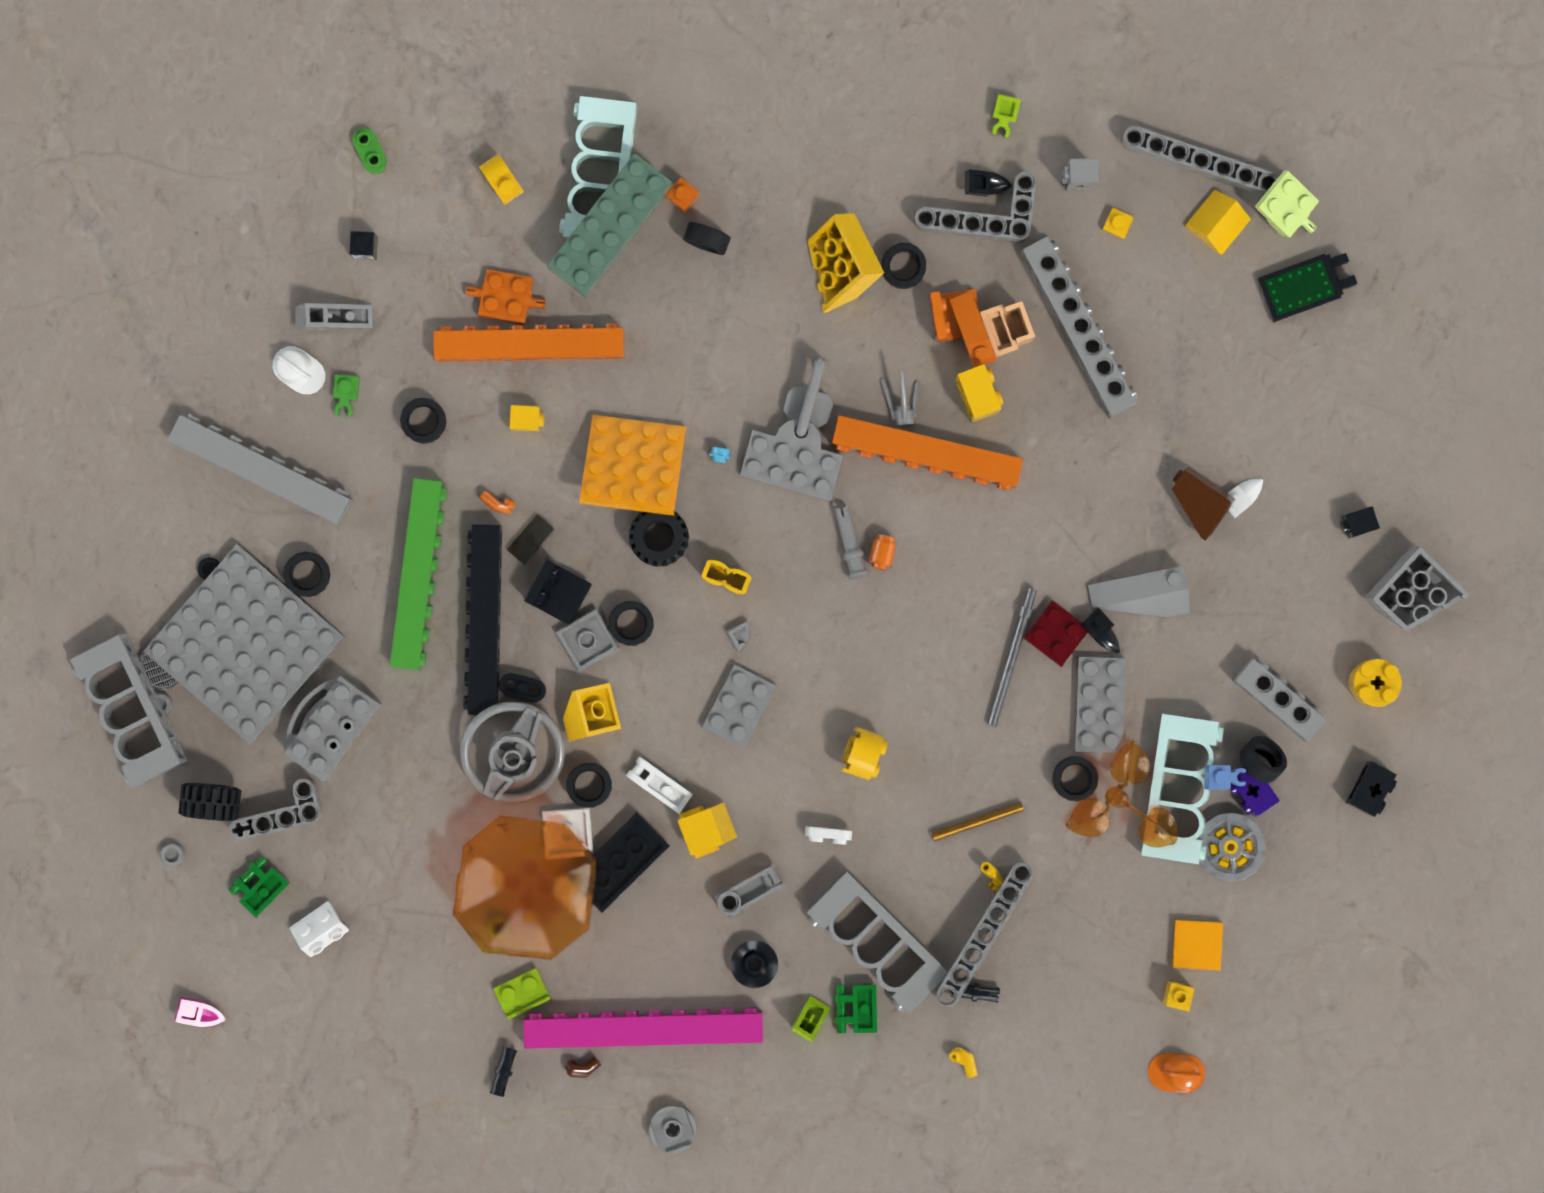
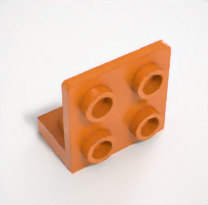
M975 289L940 294V291L930 293L929 300L936 343L962 339L949 299L971 291L979 310Z

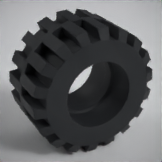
M675 511L674 516L640 512L637 518L633 520L631 529H629V542L634 554L644 563L654 567H665L669 564H674L684 555L688 547V528L684 520ZM655 523H664L673 532L671 545L662 551L651 549L645 541L647 529Z
M184 783L181 785L178 814L196 819L235 821L239 819L242 790L225 785Z

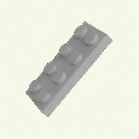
M1078 657L1075 752L1123 753L1125 658Z

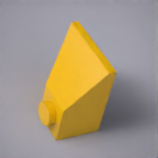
M610 683L572 691L563 717L568 742L621 729Z

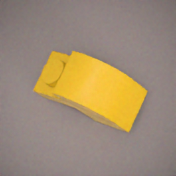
M499 154L479 166L480 171L504 205L524 192Z

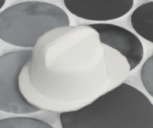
M296 346L284 347L276 353L272 368L274 374L283 383L301 394H313L323 387L325 371L318 360Z

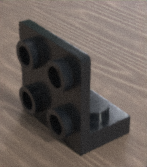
M546 559L524 601L567 625H571L592 584Z

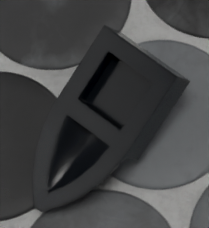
M972 169L965 171V195L987 197L1003 193L1012 187V184L1007 179L997 173Z
M1098 607L1081 625L1099 645L1109 651L1119 653V642L1112 630L1114 624Z

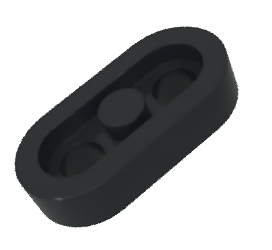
M508 673L499 681L500 691L508 697L529 702H539L546 695V686L539 679ZM511 680L516 683V687L513 690H510L507 686ZM537 686L539 693L532 695L530 692L531 687Z

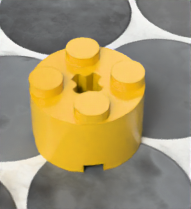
M1371 659L1361 662L1353 669L1349 677V689L1352 695L1365 706H1386L1394 702L1401 691L1402 680L1398 668L1383 659ZM1376 679L1379 681V686L1371 685V680Z
M856 726L854 731H857L855 737L850 736L845 748L842 761L846 762V767L841 766V772L869 781L871 777L876 778L879 773L880 764L877 763L880 755L884 756L888 742L884 741L883 735Z

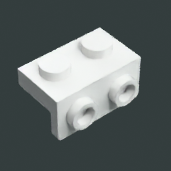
M329 901L289 928L300 949L309 957L321 953L325 947L341 939L349 931Z

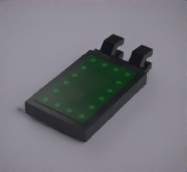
M1344 253L1330 258V255L1322 254L1257 278L1273 323L1338 300L1344 294L1343 290L1358 284L1355 275L1338 280L1334 268L1349 262L1347 254Z

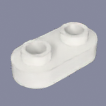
M805 826L804 836H809V841L823 842V838L833 839L832 843L846 845L847 840H852L853 831Z

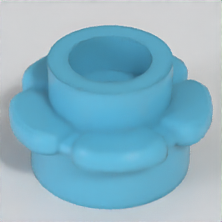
M711 447V453H708L709 456H712V461L726 463V459H731L729 456L730 449Z

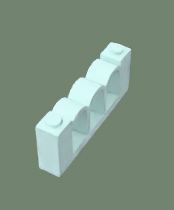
M580 96L579 103L575 102L574 117H577L579 123L575 135L581 153L574 158L571 166L572 175L577 183L569 192L567 199L571 213H566L565 219L560 221L559 233H563L564 240L569 238L586 216L574 209V201L578 194L584 191L604 193L609 186L607 184L583 181L578 176L579 165L587 159L619 161V174L630 160L637 115V104L635 102ZM592 126L624 129L621 153L587 148L582 143L583 133Z
M1162 714L1142 856L1200 864V860H1205L1207 846L1203 845V840H1198L1205 829V818L1198 808L1203 806L1210 796V790L1205 789V777L1203 776L1205 774V767L1199 771H1187L1167 768L1166 763L1169 742L1172 739L1203 745L1209 754L1207 765H1214L1215 753L1212 746H1217L1218 742H1222L1224 728L1220 727V722ZM1165 772L1198 778L1204 787L1203 797L1195 804L1161 800ZM1160 805L1193 811L1199 819L1197 832L1190 837L1156 833Z

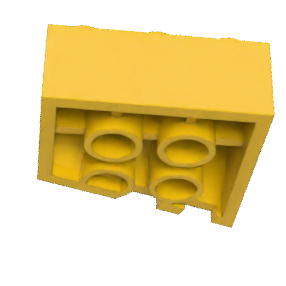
M855 213L833 215L807 240L813 268L817 269L820 282L817 283L818 292H822L824 304H822L823 313H827L857 299L884 274Z

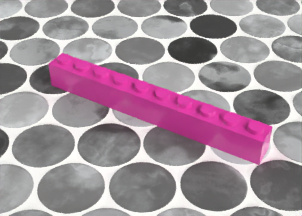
M750 1007L743 1008V1012H734V1008L719 1009L720 1013H710V1009H696V1013H686L685 1009L672 1010V1014H662V1010H649L648 1014L639 1015V1011L635 1010L624 1011V1015H615V1011L600 1012L601 1016H591V1012H577V1016H567L566 1012L553 1013V1017H543V1013H530L529 1017L523 1020L524 1049L763 1043V1012H758V1008Z

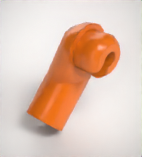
M487 490L479 498L491 510L506 515L512 513L511 510L516 506L509 498H505L504 502L501 503Z

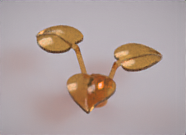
M1135 741L1125 744L1112 761L1110 768L1112 778L1117 782L1124 783L1107 789L1105 793L1106 809L1100 800L1092 797L1087 798L1077 804L1066 823V827L1076 834L1086 837L1100 836L1110 827V820L1106 815L1110 812V806L1112 805L1119 809L1127 807L1144 819L1138 828L1139 837L1144 844L1159 848L1175 844L1178 838V826L1169 811L1155 807L1146 816L1128 803L1129 796L1123 788L1127 787L1129 782L1133 784L1141 783L1150 771L1149 760Z

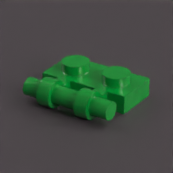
M262 855L256 861H252L248 865L249 868L241 877L237 876L233 880L234 884L228 889L234 896L240 890L245 894L239 902L255 918L290 884L274 867L267 873L262 869L268 862ZM257 875L260 880L251 888L247 883Z
M876 984L852 985V994H845V985H836V994L833 996L834 1002H836L834 1024H837V1033H846V1024H853V1033H877ZM846 1002H853V1016H846Z

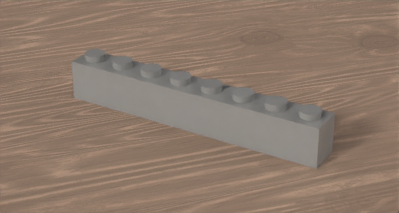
M190 414L187 417L179 415L167 439L168 441L337 525H341L353 501L347 498L349 493L337 487L333 491L326 487L327 482L317 477L311 480L305 477L307 472L295 466L292 470L284 467L285 461L275 456H272L270 460L262 456L263 450L253 445L248 449L242 446L243 440L233 435H230L228 439L220 435L221 429L211 424L206 428L199 424L200 419Z

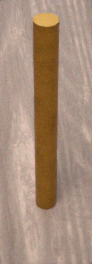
M1019 802L932 832L931 834L935 842L1023 812L1024 809L1022 803Z

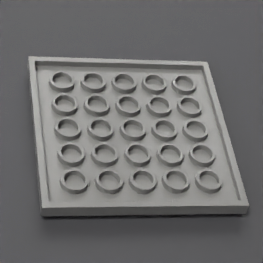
M236 544L143 652L243 739L252 744L345 636L300 597L290 591L286 585L241 546Z

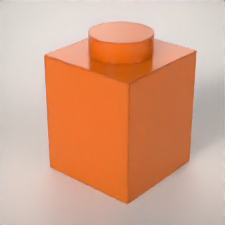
M680 178L666 195L667 201L683 214H686L700 197L699 191L683 178Z

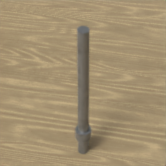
M1028 588L1023 606H1020L1018 612L1020 617L987 723L988 725L997 726L1029 618L1031 619L1034 610L1032 606L1037 593L1036 590Z

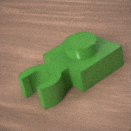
M335 374L333 398L340 399L334 409L335 415L340 416V409L347 407V416L352 417L354 410L350 403L351 400L358 401L360 377Z

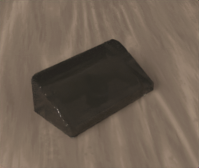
M537 514L509 546L507 551L523 565H526L555 529Z

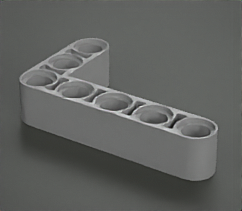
M1027 171L1021 172L1016 176L1012 188L1009 217L922 207L916 212L914 224L917 229L923 232L1015 243L1023 242L1028 237L1031 229L1036 179L1032 173ZM1025 178L1030 182L1031 187L1022 189L1018 181ZM1024 202L1027 204L1028 210L1021 213L1016 209L1015 204ZM928 214L932 222L924 225L919 221V216ZM952 217L955 225L953 227H945L942 219ZM970 219L975 220L978 223V228L976 230H969L966 227V221ZM997 222L1001 225L1002 231L993 233L989 225ZM1021 225L1025 229V234L1022 236L1015 235L1013 227Z

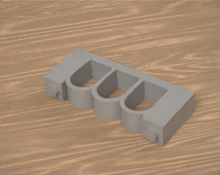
M128 634L117 635L70 659L74 675L80 681L85 680L84 687L88 697L95 703L102 704L99 709L100 724L106 731L116 734L113 741L114 753L119 760L126 763L121 766L123 770L122 775L125 782L131 788L140 786L188 762ZM122 663L133 686L110 698L104 696L98 687L100 675L106 670ZM137 693L147 716L125 728L120 727L113 720V707L120 700ZM151 723L161 747L141 757L133 756L126 746L127 737L134 730Z
M848 871L807 910V913L810 915L807 919L814 927L818 928L821 926L825 929L828 926L830 934L835 941L844 945L852 944L853 956L858 964L865 968H876L875 972L878 982L884 989L893 992L891 996L895 1000L892 1004L901 1013L904 1010L910 1013L949 973ZM858 895L877 915L854 937L842 938L834 931V920ZM882 919L900 939L877 961H865L858 955V943ZM906 943L924 962L904 982L899 985H890L882 979V967Z

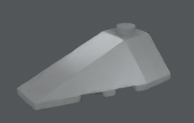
M1184 566L1088 585L1092 609L1099 607L1101 610L1164 618L1190 613L1189 589Z

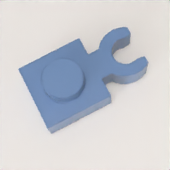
M1205 765V789H1231V784L1244 786L1246 782L1238 781L1237 775L1245 773L1246 769L1234 768L1231 770V765Z

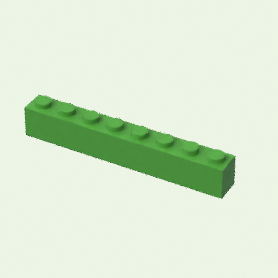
M413 479L390 667L421 671V666L426 665L427 652H423L424 642L428 643L430 629L426 628L427 619H431L433 605H429L430 595L434 596L436 582L432 581L433 572L438 570L439 558H435L436 548L440 549L442 535L438 534L439 525L444 523L445 511H441L442 501L446 502L448 488H445L444 483L441 481Z

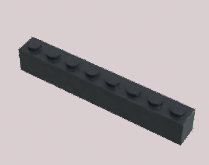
M472 524V530L467 532V543L471 544V554L467 553V568H471V577L466 579V591H470V601H466V615H470V625L466 624L465 638L469 639V648H465V662H469V672L464 673V686H468V696H464V710H468V715H478L488 707L499 704L501 525Z

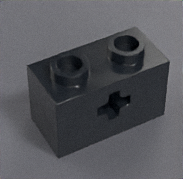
M1367 761L1346 804L1372 817H1375L1376 814L1380 815L1386 805L1384 799L1387 793H1391L1396 786L1397 781L1394 779L1397 774L1372 761ZM1369 786H1375V789L1378 790L1377 794H1371Z

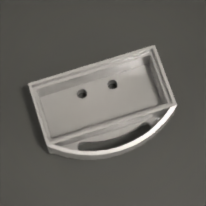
M344 676L331 679L319 685L301 701L293 713L287 729L284 754L321 781H327L382 703ZM325 689L327 694L309 710L301 724L299 733L297 735L293 734L295 722L303 707L314 695ZM346 723H350V729L345 728ZM333 742L337 744L335 749L331 747Z

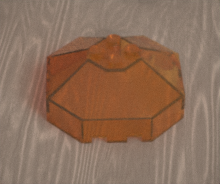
M499 816L463 845L461 868L457 874L453 916L483 953L552 960L591 927L598 860L566 822Z

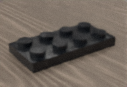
M636 812L569 880L603 913L670 845Z

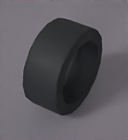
M689 222L683 240L688 244L718 255L726 253L731 239L724 232L696 222Z
M911 243L893 245L886 251L882 259L884 279L891 286L898 289H909L916 286L926 272L924 253ZM901 252L912 254L918 263L916 274L907 280L896 278L890 269L892 258Z
M417 398L407 403L400 417L401 428L405 435L413 441L422 444L431 443L440 438L445 431L447 423L445 412L441 406L428 398ZM419 407H428L437 416V425L429 434H418L410 426V415Z
M301 552L288 560L284 566L283 577L290 591L299 596L312 597L326 589L330 581V569L324 558L319 555ZM306 560L316 563L321 572L319 582L314 587L308 589L298 586L293 578V571L296 565Z
M625 601L617 605L609 617V630L612 636L619 643L627 646H637L644 643L651 636L654 628V619L650 610L636 601ZM626 610L639 611L645 619V628L636 637L624 636L617 627L619 616Z
M1257 736L1252 738L1240 751V761L1243 768L1246 769V772L1251 777L1260 782L1270 783L1275 781L1287 767L1285 753L1278 744L1267 737ZM1256 752L1264 756L1270 763L1271 767L1264 764L1258 758Z
M1071 756L1063 759L1056 765L1053 771L1052 782L1054 789L1061 797L1069 801L1078 802L1089 798L1095 792L1099 777L1096 768L1090 761L1083 757ZM1080 765L1088 772L1089 783L1082 792H1069L1062 785V773L1068 766Z
M584 763L575 767L566 781L570 799L576 805L584 808H594L603 804L608 799L612 790V780L609 773L602 766L595 763ZM586 771L597 773L603 781V790L594 799L582 798L575 789L577 777Z

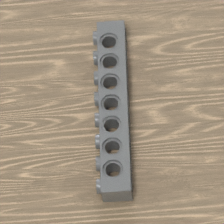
M1047 236L1022 249L1021 255L1110 419L1137 403L1135 401L1138 398L1132 386H1127L1124 380L1126 374L1121 365H1116L1113 359L1115 353L1110 344L1106 345L1102 339V336H1104L1102 328L1098 323L1094 324L1091 318L1093 312L1087 302L1083 303L1079 296L1082 294L1080 287L1076 281L1072 283L1068 275L1071 272L1065 261L1061 262L1057 255L1060 252L1054 240L1050 241ZM1050 259L1053 262V268L1050 270L1044 269L1041 266V260ZM1056 279L1063 281L1064 289L1061 291L1055 290L1052 286V281ZM1064 301H1073L1076 306L1075 310L1071 312L1065 310L1063 306ZM1076 321H1083L1086 324L1087 329L1085 332H1078L1075 329L1074 324ZM1092 341L1097 344L1098 350L1096 353H1089L1086 350L1087 342ZM1104 362L1108 365L1109 371L1107 374L1098 372V363ZM1110 383H1116L1120 387L1118 395L1109 393L1108 385Z

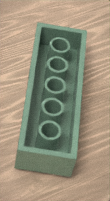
M634 153L548 263V269L587 298L672 189V181Z

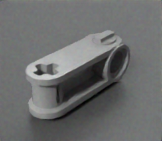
M775 864L768 866L731 888L727 885L716 892L717 895L714 898L725 918L729 917L732 919L743 913L742 909L786 885L784 881L780 880L775 870ZM768 874L771 876L774 884L771 883ZM726 896H732L736 899V905L732 909H727L722 904Z

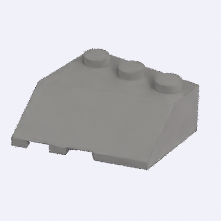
M1411 546L1364 599L1381 615L1402 630L1408 631L1431 618L1434 614L1451 607L1452 604L1459 600L1467 598L1470 594L1421 547Z

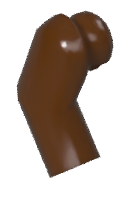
M594 1056L584 1065L570 1060L565 1064V1070L570 1077L587 1078L602 1064Z

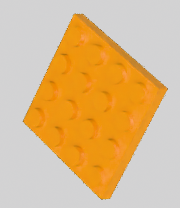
M593 415L579 504L674 516L686 426Z

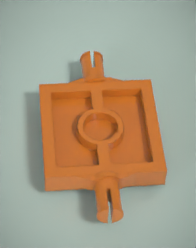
M487 269L485 281L481 288L471 286L466 288V296L479 297L480 307L478 316L482 318L525 325L527 313L531 307L545 309L546 299L533 298L532 296L533 277Z

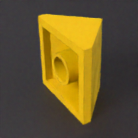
M1214 190L1185 227L1221 256L1251 218L1237 200Z

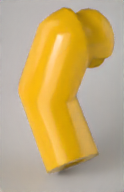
M984 862L981 864L980 869L992 879L988 887L997 893L1004 880L995 866L989 862Z
M960 1047L953 1048L949 1053V1058L952 1062H957L964 1066L966 1078L978 1076L973 1054Z

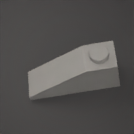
M304 303L295 307L296 330L299 331L373 328L372 305Z

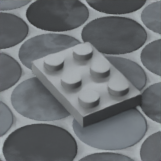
M734 665L702 728L744 749L777 686Z

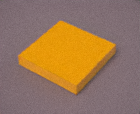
M1175 920L1172 967L1221 971L1223 923Z

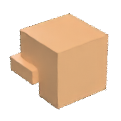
M1022 301L1004 308L1001 304L980 312L996 357L1018 350V346L1031 342L1035 338Z

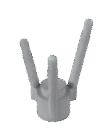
M901 370V406H896L897 411H895L884 379L881 380V385L890 410L891 420H895V425L914 424V418H917L916 409L920 384L919 382L915 383L912 407L910 408V405H907L904 371Z

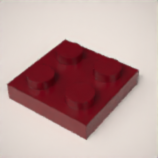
M1051 601L1023 639L1058 666L1062 667L1088 632L1083 628L1079 620L1054 601Z

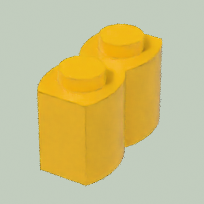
M707 560L701 575L707 583L714 586H724L728 591L738 595H745L752 580L748 573L740 569H729L724 563L716 560Z

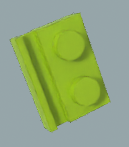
M537 967L493 988L507 1016V1020L551 999Z

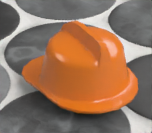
M1164 1053L1154 1057L1150 1062L1148 1076L1151 1083L1160 1090L1188 1093L1197 1090L1202 1085L1205 1078V1068L1202 1062L1195 1056Z

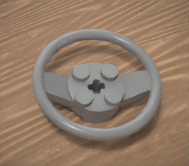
M503 702L490 706L480 712L467 726L460 746L462 768L471 784L487 797L508 803L527 801L544 793L558 778L565 758L564 740L553 719L541 709L522 702ZM507 711L522 712L511 731L502 732L492 742L489 750L491 770L486 783H483L474 772L470 761V744L474 733L485 720L493 715ZM541 721L550 731L555 744V761L550 773L539 785L528 791L504 793L514 781L527 778L533 772L537 761L534 741ZM516 753L517 757L519 758H513L512 761L508 760V754Z

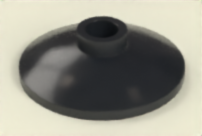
M751 940L742 943L736 948L731 958L733 976L740 984L749 988H760L769 984L774 979L778 970V958L771 946L762 941ZM757 959L759 966L756 968L751 967L750 961Z

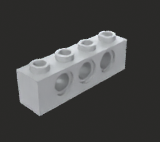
M1259 658L1257 661L1250 659L1232 681L1304 742H1309L1327 721L1322 716L1324 712L1314 704L1309 706L1304 701L1306 697L1298 690H1290L1286 686L1288 682L1279 674L1275 676L1268 671L1269 666ZM1261 676L1265 677L1268 681V686L1264 690L1259 689L1257 686V680ZM1278 692H1283L1286 695V702L1283 705H1278L1275 701V696ZM1297 707L1304 710V717L1300 721L1296 720L1293 715Z

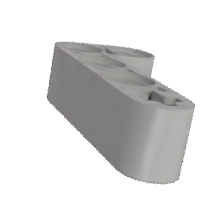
M309 778L297 780L292 788L296 805L232 821L229 826L230 836L235 840H245L318 821L322 817L323 809L316 783ZM303 782L310 786V793L307 796L302 795L299 791V787ZM309 805L313 806L316 810V815L313 819L305 815V809ZM285 811L290 812L293 816V820L289 825L285 824L282 820V815ZM262 817H266L270 822L267 830H263L259 826V820ZM252 824L253 829L243 831V836L241 832L237 833L236 828L240 827V825L247 826Z

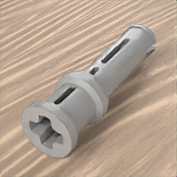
M849 506L842 507L844 517H842L840 508L834 510L846 552L843 559L847 561L850 571L848 578L855 579L869 574V570H866L862 557L864 551L858 547Z

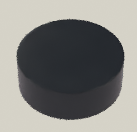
M210 557L203 559L198 565L199 576L206 580L220 562Z

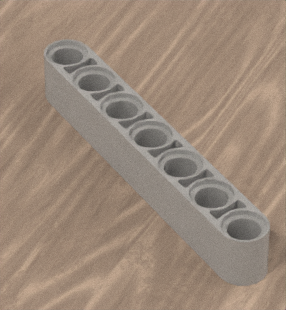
M1139 126L1127 128L1121 139L1122 146L1128 151L1259 196H1263L1267 192L1262 186L1263 179H1268L1273 184L1278 178L1273 172ZM1130 133L1136 134L1139 142L1135 144L1130 143L1127 135ZM1150 142H1159L1161 150L1153 151L1150 148ZM1180 149L1183 152V158L1176 159L1172 155V150ZM1197 156L1203 157L1206 165L1203 167L1197 166L1194 158ZM1217 165H1226L1228 173L1220 174L1217 171ZM1242 171L1247 172L1250 175V181L1243 182L1239 177V173Z
M1019 862L1013 866L939 987L937 1000L942 1007L952 1008L958 1003L1031 883L1033 872L1027 863ZM1024 868L1029 872V876L1025 880H1019L1015 876L1016 871ZM1006 889H1014L1017 895L1015 899L1008 901L1003 897L1004 891ZM995 909H1001L1004 912V917L1000 921H995L991 918V912ZM987 929L991 931L992 936L988 941H981L978 938L979 932ZM971 949L979 952V958L975 962H970L966 959V953ZM957 970H964L967 973V978L963 982H956L953 978L954 973ZM946 990L954 993V999L950 1003H945L941 1000V995Z

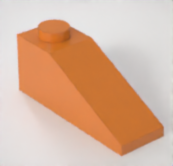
M969 291L950 298L949 302L972 366L975 368L997 361L972 292Z

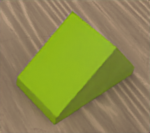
M810 995L791 1026V1030L812 1043L830 1007Z

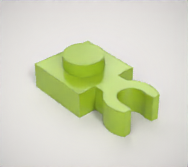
M998 94L993 117L998 118L999 122L992 129L993 135H996L999 127H1004L1006 130L1005 138L1009 137L1010 127L1008 124L1009 121L1016 123L1021 99Z

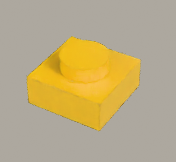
M1112 208L1102 231L1124 240L1134 217Z

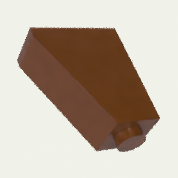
M1188 467L1184 471L1180 469L1172 480L1175 482L1172 491L1200 537L1206 541L1210 538L1236 499L1192 468Z

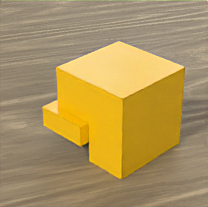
M724 802L704 809L702 805L679 814L678 824L690 855H694L695 858L720 850L718 846L737 838Z

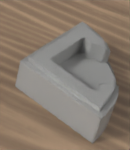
M747 620L727 630L737 652L743 649L749 640L750 626Z

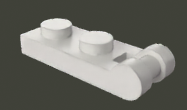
M639 756L635 761L637 764L632 771L629 770L626 776L680 814L693 794ZM644 769L650 772L646 780L640 777Z

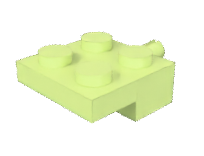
M1284 170L1255 205V208L1267 218L1266 222L1284 237L1290 238L1301 225L1309 233H1313L1315 231L1313 229L1317 228L1308 217L1310 212L1319 203V200L1289 171Z

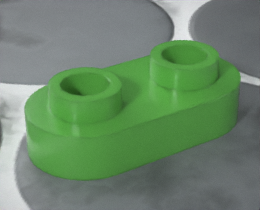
M368 128L357 130L353 135V144L365 169L372 174L383 172L387 167V158L376 135ZM367 136V143H361V137ZM373 157L378 158V163L375 165L370 163Z

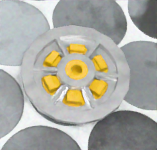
M1235 813L1217 815L1205 824L1204 832L1198 838V840H1203L1204 846H1207L1205 860H1200L1204 869L1217 879L1228 882L1244 880L1256 873L1264 861L1266 851L1264 835L1258 825L1244 815Z

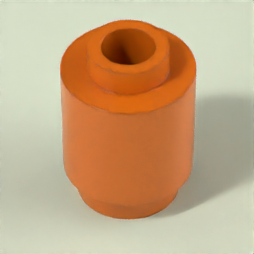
M877 534L876 540H873L868 561L873 563L872 568L886 571V567H892L897 546L895 538Z

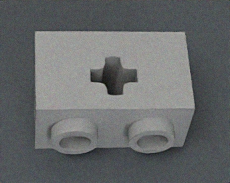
M1098 158L1069 160L1061 173L1062 184H1066V191L1095 190L1099 183Z

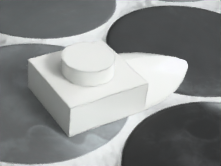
M1263 479L1244 481L1228 493L1236 499L1228 510L1233 519L1251 506L1257 499L1262 489Z

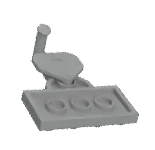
M817 358L813 363L814 367L808 389L794 387L788 392L783 409L789 421L779 428L776 436L752 430L740 476L831 501L844 455L821 449L822 439L817 428L829 421L833 402L830 396L818 392L823 371L827 368V361L824 358Z

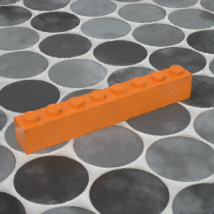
M583 324L579 329H572V325H558V329H548L547 325H535L534 329H524V326L515 325L510 326V330H501V326H487V330H477L475 326H465L461 331H454V327H439V331H433L434 360L436 362L625 359L624 329L619 328V324H605V328H595L594 324Z
M838 416L832 445L836 446L835 450L849 453L851 449L859 451V456L872 458L873 455L882 457L881 461L895 464L896 460L905 462V467L918 469L919 466L927 467L930 473L941 475L942 471L951 473L952 478L964 480L966 476L974 478V483L988 485V482L997 484V488L1011 491V487H1017L1023 463L1022 458L843 416Z

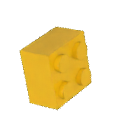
M985 364L957 374L955 381L971 423L999 413L1003 400L999 390L995 391L992 384L995 382L990 368L986 369Z

